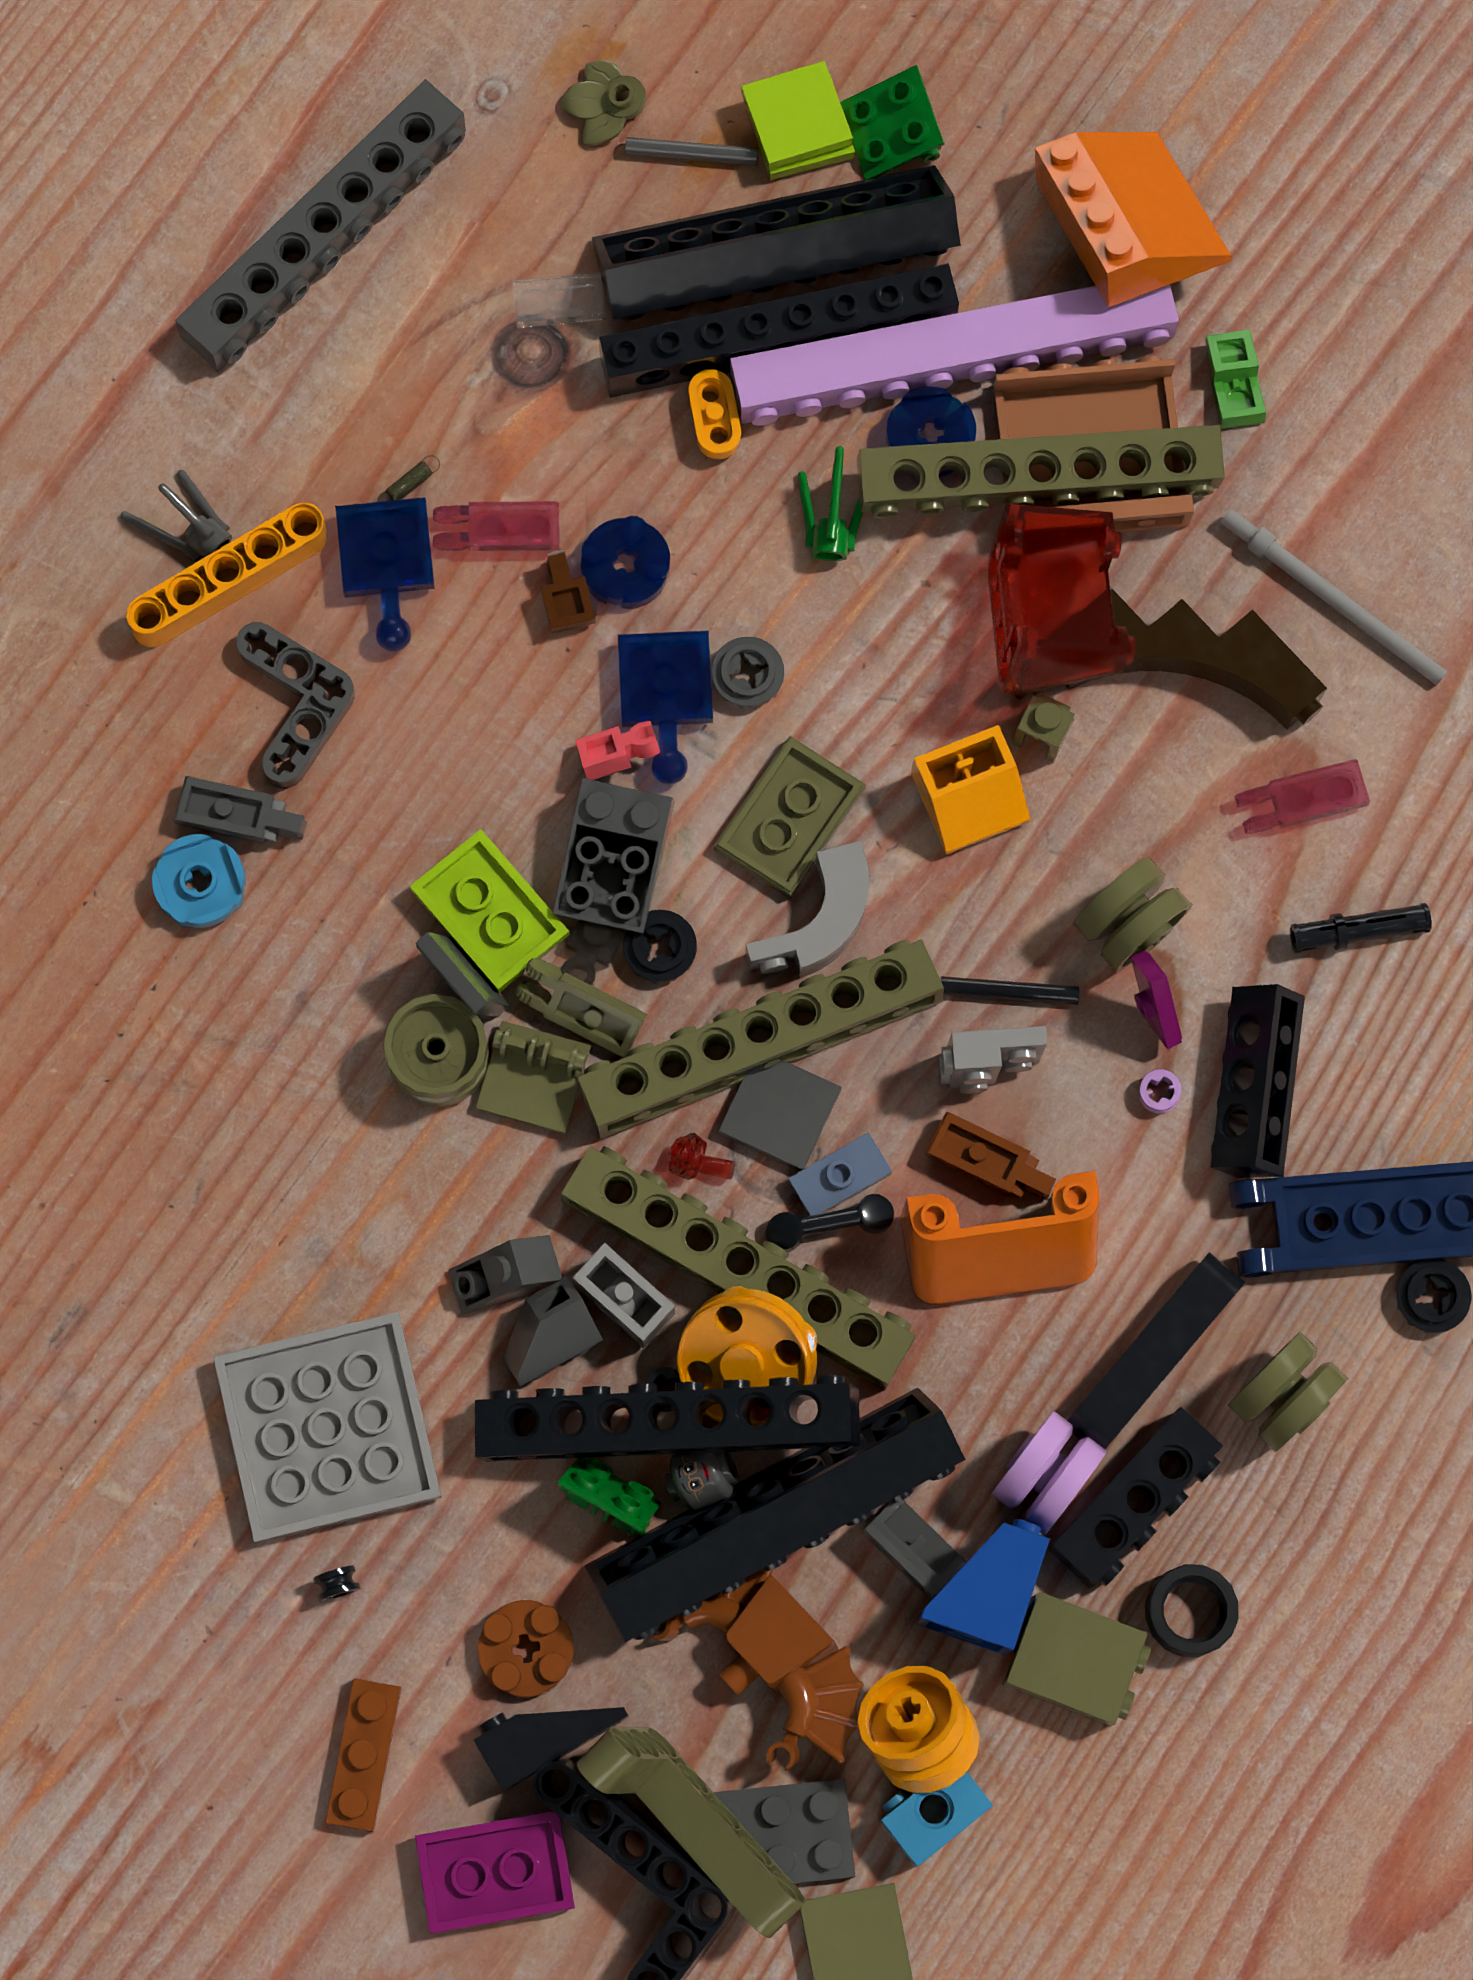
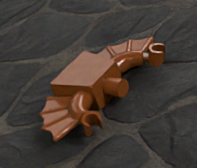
M759 1570L746 1577L745 1582L738 1589L727 1594H720L718 1592L702 1601V1606L695 1612L684 1617L674 1616L666 1620L665 1631L662 1634L651 1637L652 1639L665 1642L672 1641L678 1636L680 1628L686 1625L688 1629L700 1625H712L726 1633V1641L739 1656L719 1674L724 1682L739 1696L759 1676L774 1693L780 1690L788 1706V1716L783 1726V1730L786 1733L782 1741L774 1743L768 1749L767 1762L769 1764L773 1763L777 1756V1750L779 1747H783L790 1754V1761L786 1765L785 1771L794 1767L800 1759V1751L796 1745L799 1737L806 1738L836 1762H845L846 1743L851 1734L859 1728L856 1702L864 1684L858 1680L851 1669L850 1648L848 1646L841 1649L838 1648L829 1634L771 1575L773 1570Z

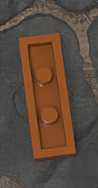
M353 1678L326 1824L370 1832L375 1831L402 1690L401 1686Z

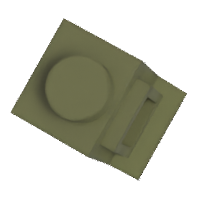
M1041 694L1040 698L1033 695L1016 730L1013 744L1021 748L1026 735L1050 746L1046 760L1054 763L1071 728L1075 714L1070 712V706L1044 694Z

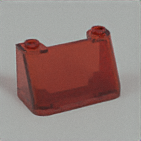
M1018 504L1005 505L991 548L988 564V583L999 688L1002 694L1022 695L1123 672L1126 664L1133 662L1135 639L1133 636H1128L1125 626H1115L1108 570L1112 558L1118 559L1120 555L1122 537L1120 531H1115L1113 512Z

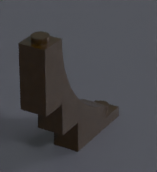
M1112 588L1011 674L1007 686L1020 700L1030 691L1033 695H1037L1044 690L1054 679V676L1051 674L1052 672L1068 689L1091 680L1129 672L1162 671L1186 674L1209 680L1241 694L1271 714L1287 730L1298 720L1305 725L1323 708L1320 700L1327 689L1253 609L1219 638L1183 599L1148 627Z

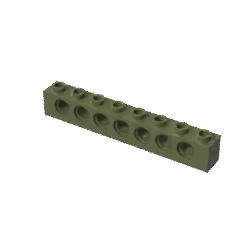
M1220 425L859 449L857 456L861 512H872V516L876 518L897 516L899 510L917 509L918 514L932 515L943 512L944 507L962 506L963 511L977 512L988 509L989 504L1007 503V508L1021 509L1033 506L1034 501L1052 500V505L1066 506L1078 503L1079 498L1097 497V502L1102 503L1121 501L1124 499V495L1141 494L1142 499L1168 497L1169 492L1186 491V495L1192 494V497H1200L1214 493L1213 489H1218L1225 479ZM1170 455L1180 457L1185 463L1186 471L1182 473L1171 472L1165 466L1164 458ZM1125 458L1137 461L1141 467V474L1137 476L1126 475L1120 469L1119 461ZM1080 461L1091 463L1096 469L1097 476L1092 479L1079 477L1074 470V464ZM1035 464L1046 466L1052 474V479L1047 482L1034 480L1029 473V467ZM991 467L1000 468L1006 474L1007 482L1002 485H993L986 480L984 471ZM946 470L955 471L960 475L963 484L957 488H948L940 482L939 474ZM907 473L916 479L918 486L912 491H903L895 485L893 478L898 474Z
M921 939L911 944L908 940L896 942L887 947L881 956L871 960H867L866 957L854 959L842 966L841 972L826 978L823 974L811 976L802 981L796 990L783 995L780 991L769 993L756 1001V1006L741 1012L736 1008L724 1011L715 1016L711 1024L698 1029L695 1026L684 1027L674 1032L670 1036L671 1040L653 1046L652 1043L639 1045L627 1053L628 1057L611 1064L610 1061L604 1060L590 1065L584 1070V1074L578 1076L577 1079L580 1092L600 1140L738 1085L742 1082L747 1070L760 1064L764 1068H769L778 1064L781 1061L780 1059L788 1063L795 1062L942 1003L944 987L923 940ZM890 976L897 979L900 986L893 991H884L876 985V981L882 977ZM848 993L853 995L858 1002L853 1007L840 1008L835 1005L833 999L839 994ZM805 1010L812 1013L815 1019L808 1025L800 1026L793 1023L790 1017L797 1011ZM758 1027L765 1028L772 1033L771 1038L763 1043L753 1042L747 1035L752 1029ZM712 1045H722L729 1050L728 1055L721 1060H711L705 1056L704 1052ZM670 1062H679L686 1067L685 1072L675 1078L665 1076L661 1070ZM627 1079H635L643 1084L642 1089L633 1095L621 1093L618 1087Z
M589 1146L561 1193L563 1203L719 1294L732 1286H742L747 1289H756L769 1293L767 1284L771 1279L775 1277L789 1279L793 1284L794 1292L782 1300L790 1304L802 1316L805 1322L813 1327L818 1341L816 1350L886 1390L916 1337L915 1334L909 1332L910 1323L888 1311L885 1316L878 1314L868 1308L870 1301L866 1297L850 1288H846L843 1293L827 1284L830 1278L819 1269L805 1264L803 1269L792 1264L786 1260L789 1254L774 1243L765 1240L761 1246L746 1237L748 1230L738 1222L728 1217H724L720 1222L706 1214L705 1212L708 1207L695 1197L686 1193L681 1198L665 1190L667 1183L657 1175L647 1170H643L641 1175L624 1166L627 1160L614 1150L603 1146L601 1151H598ZM614 1183H623L631 1189L632 1195L625 1203L614 1204L605 1196L607 1188ZM656 1206L667 1208L673 1217L671 1222L661 1228L651 1226L645 1218L651 1208ZM694 1230H704L711 1235L713 1243L707 1250H692L686 1243L688 1234ZM743 1253L751 1258L754 1266L749 1273L736 1275L727 1267L726 1262L728 1258L733 1254ZM817 1300L827 1301L832 1305L835 1316L825 1323L816 1322L808 1313L809 1305ZM866 1324L873 1329L875 1341L866 1347L857 1346L851 1341L849 1330L854 1325Z

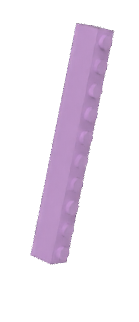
M1170 285L1109 308L1097 287L1092 286L730 358V379L741 424L752 422L753 425L761 426L775 422L780 416L796 413V416L807 417L819 413L825 407L839 405L841 408H852L863 404L866 399L883 396L884 399H897L907 395L910 390L925 387L930 391L942 390L951 386L955 381L970 379L972 382H982L995 377L996 373L1004 372L1011 368L1023 367L1027 368L1030 372L1037 369L1040 364L1055 361L1058 364H1072L1081 360L1085 355L1100 353L1102 356H1113L1125 351L1127 347L1144 344L1147 348L1161 346L1171 338H1174L1179 318Z

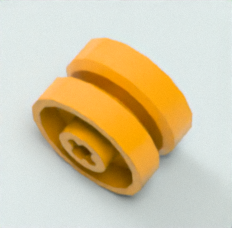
M906 1666L892 1671L871 1686L861 1702L857 1721L861 1739L875 1757V1761L894 1786L910 1793H932L946 1788L968 1771L977 1756L980 1734L976 1720L963 1702V1698L956 1686L943 1672L928 1666Z

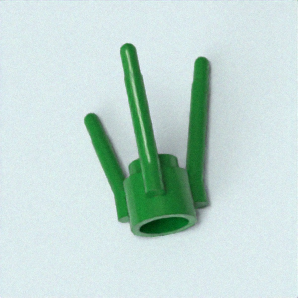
M838 446L835 449L828 518L819 519V524L816 527L807 474L805 471L798 473L799 491L806 528L805 547L812 548V557L825 561H843L847 559L848 552L855 551L856 534L864 513L861 512L859 496L848 529L845 528L846 522L838 519L844 448L842 446Z

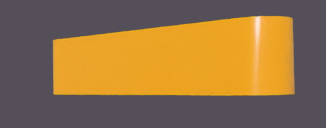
M310 503L292 505L135 598L129 604L126 614L135 640L140 645L148 648L164 645L320 552L327 542V529L322 512ZM302 523H312L317 526L316 530L307 536H300L294 532L296 527ZM266 545H272L278 549L277 553L269 559H261L256 556L257 551ZM233 568L239 571L238 576L233 581L221 582L216 579L218 574L224 569ZM194 591L200 594L194 604L181 605L178 603L179 597L185 592ZM155 614L161 617L159 623L153 628L144 629L138 626L140 620L146 615Z

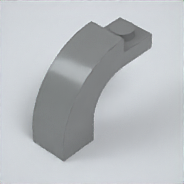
M861 841L816 852L815 866L824 900L819 913L802 929L746 944L745 956L750 972L761 969L762 974H772L788 968L787 962L794 961L798 976L801 978L826 967L844 952L854 939L861 925L869 893V871Z

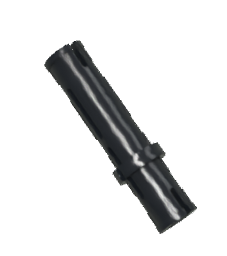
M1426 903L1343 917L1341 913L1331 914L1327 920L1291 924L1290 940L1293 951L1296 954L1302 951L1334 947L1335 950H1344L1348 944L1421 932L1428 933L1432 929V920Z

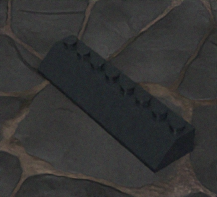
M935 165L592 237L607 304L613 319L621 318L623 320L640 319L647 312L661 309L679 311L687 308L690 303L703 300L721 302L730 299L733 294L750 290L756 293L768 292L773 290L778 284L792 281L796 283H810L817 280L820 275L834 272L852 274L860 271L863 266L877 263L895 265L903 262L906 257L914 255L937 256L946 253L949 248L961 246L955 197Z
M917 1387L860 1418V1446L801 1449L734 1485L733 1493L727 1500L699 1511L689 1509L649 1530L642 1537L638 1536L589 1562L584 1567L624 1641L627 1642L633 1638L641 1640L654 1634L659 1629V1624L674 1616L684 1617L695 1612L702 1606V1601L718 1592L720 1594H727L743 1585L746 1577L759 1570L770 1571L779 1567L787 1560V1555L800 1548L808 1549L822 1544L829 1538L830 1532L845 1524L852 1526L863 1522L871 1515V1510L886 1502L896 1503L904 1500L913 1493V1488L929 1479L935 1481L945 1478L955 1470V1465L966 1459L942 1410Z

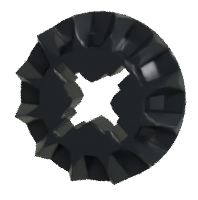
M652 910L648 913L644 933L626 931L623 940V951L626 962L637 977H643L656 984L663 981H675L690 969L697 953V940L693 928L682 916L668 910ZM672 932L668 949L675 958H672L670 955L667 957L661 953L656 958L653 957L651 961H648L652 946L644 936L646 935L650 939L653 938L660 941Z
M1443 1259L1415 1262L1403 1272L1395 1289L1397 1292V1309L1406 1318L1408 1325L1415 1326L1425 1333L1447 1332L1464 1320L1471 1306V1288L1466 1276L1457 1266ZM1427 1281L1434 1290L1442 1289L1445 1291L1450 1289L1451 1291L1439 1301L1440 1309L1438 1311L1434 1309L1431 1303L1423 1304V1302H1416L1427 1292Z

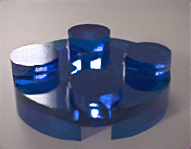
M923 387L906 394L901 402L895 406L894 410L891 411L886 427L888 447L975 441L976 422L969 406L965 402L962 404L959 399L953 397L952 392L939 387ZM933 423L935 430H943L944 435L938 436L935 442H929L926 438L921 437L919 432L925 430V424ZM943 471L939 474V477L946 476L954 471Z
M629 516L609 520L594 529L588 539L584 541L581 550V574L585 576L589 592L598 601L605 604L608 602L613 605H621V608L634 609L653 601L661 594L666 585L670 570V551L661 533L653 526L647 524L644 519L638 516ZM618 555H633L637 559L633 562V572L628 573L624 568L618 570L614 568L613 565L618 562Z

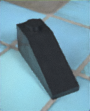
M624 1707L517 1714L509 1719L502 1712L478 1726L482 1735L473 1740L501 1790L505 1792L534 1775L544 1764L561 1759L603 1734L610 1727L616 1726L628 1719L629 1715Z

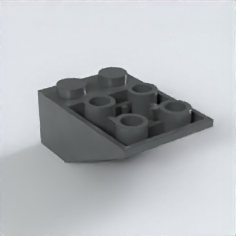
M582 778L553 914L644 933L675 803L673 797Z

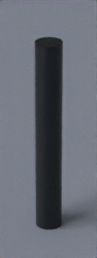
M941 976V982L944 987L943 995L1078 1005L1079 986Z

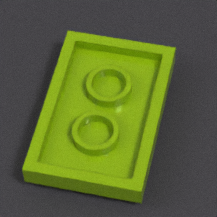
M481 829L409 886L410 891L498 993L526 972L525 969L529 960L532 958L542 959L570 936L569 930L553 914L551 909Z

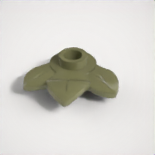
M605 60L587 63L585 65L586 81L578 82L569 87L560 100V106L567 113L580 119H585L582 137L585 145H598L617 137L621 133L625 121L637 117L643 111L646 103V90L642 83L635 77L623 76L616 64ZM630 91L626 100L617 101L620 94Z

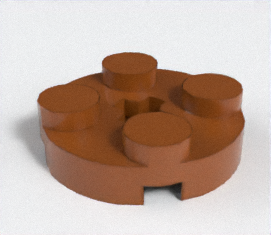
M533 1600L514 1601L500 1607L486 1620L478 1641V1658L484 1674L498 1689L520 1698L537 1697L553 1690L566 1676L574 1657V1641L567 1622L553 1607ZM523 1635H528L531 1642H539L540 1651L533 1653V1661L529 1663H524L521 1655L513 1656L512 1647L519 1644V1637Z

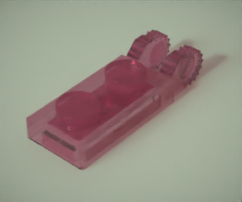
M557 501L469 502V505L440 506L433 510V520L437 523L462 524L469 521V532H445L434 535L433 547L437 548V550L462 551L469 548V551L560 550L559 502Z
M1357 759L1271 780L1268 785L1249 789L1234 796L1239 808L1250 807L1272 799L1275 812L1253 816L1244 821L1242 824L1245 834L1270 830L1280 825V828L1366 807L1370 803Z

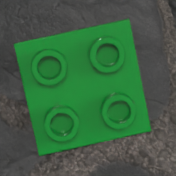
M914 65L840 102L853 136V145L865 180L878 177L917 157H922L925 163L933 162L940 157L939 150L945 143L918 65Z
M577 1458L557 1482L561 1486L559 1490L567 1494L566 1500L585 1510L592 1503L591 1514L595 1515L599 1508L606 1511L602 1519L605 1522L613 1515L615 1518L611 1525L627 1533L629 1536L636 1533L642 1537L651 1522L650 1519L662 1504V1502L653 1498L654 1494L649 1488L635 1481H629L628 1483L612 1474V1469L607 1464L595 1458Z

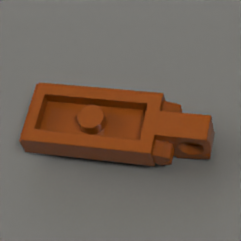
M947 1111L925 1156L1008 1196L1011 1194L1020 1199L1024 1191L1047 1200L1056 1182V1178L1036 1169L1039 1160L1030 1155L1031 1151Z

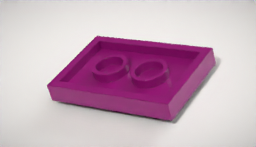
M554 1811L415 1835L430 1934L575 1908L561 1817Z

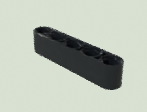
M1209 1252L1067 1421L1073 1425L1072 1434L1079 1440L1089 1437L1103 1449H1106L1241 1289L1245 1281Z

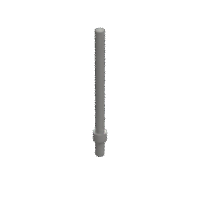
M1230 509L1225 515L1221 524L1248 543L1247 549L1260 559L1263 556L1268 558L1437 686L1448 672L1275 542L1277 537L1266 528L1262 527L1259 530L1233 509Z

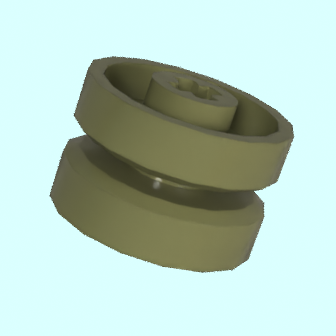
M1145 857L1111 882L1080 912L1073 923L1088 941L1100 940L1117 929L1104 943L1101 951V956L1115 972H1120L1132 964L1131 956L1144 950L1148 953L1157 946L1193 906L1178 888L1165 889L1149 900L1161 887L1165 873L1150 857Z
M440 994L417 997L399 1008L387 1025L383 1045L392 1079L404 1095L421 1105L440 1108L458 1104L477 1091L485 1078L490 1054L483 1023L462 1001L452 996ZM438 1045L443 1051L439 1055H432L430 1048Z
M1301 1332L1296 1334L1227 1405L1244 1422L1254 1420L1268 1406L1272 1407L1275 1411L1259 1427L1258 1436L1274 1452H1277L1297 1432L1301 1434L1331 1404L1329 1402L1331 1397L1349 1379L1332 1362L1322 1363L1311 1375L1305 1378L1301 1372L1316 1357L1317 1347Z

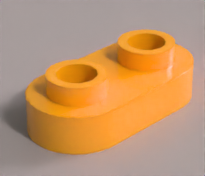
M715 369L700 371L691 379L688 387V400L697 445L700 451L709 458L726 459L738 450L741 443V426L733 386L728 376L721 371ZM706 392H714L718 395V399L714 402H708L702 396ZM721 433L727 439L725 442L717 444L711 440V436Z

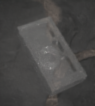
M601 272L512 281L517 328L606 320Z

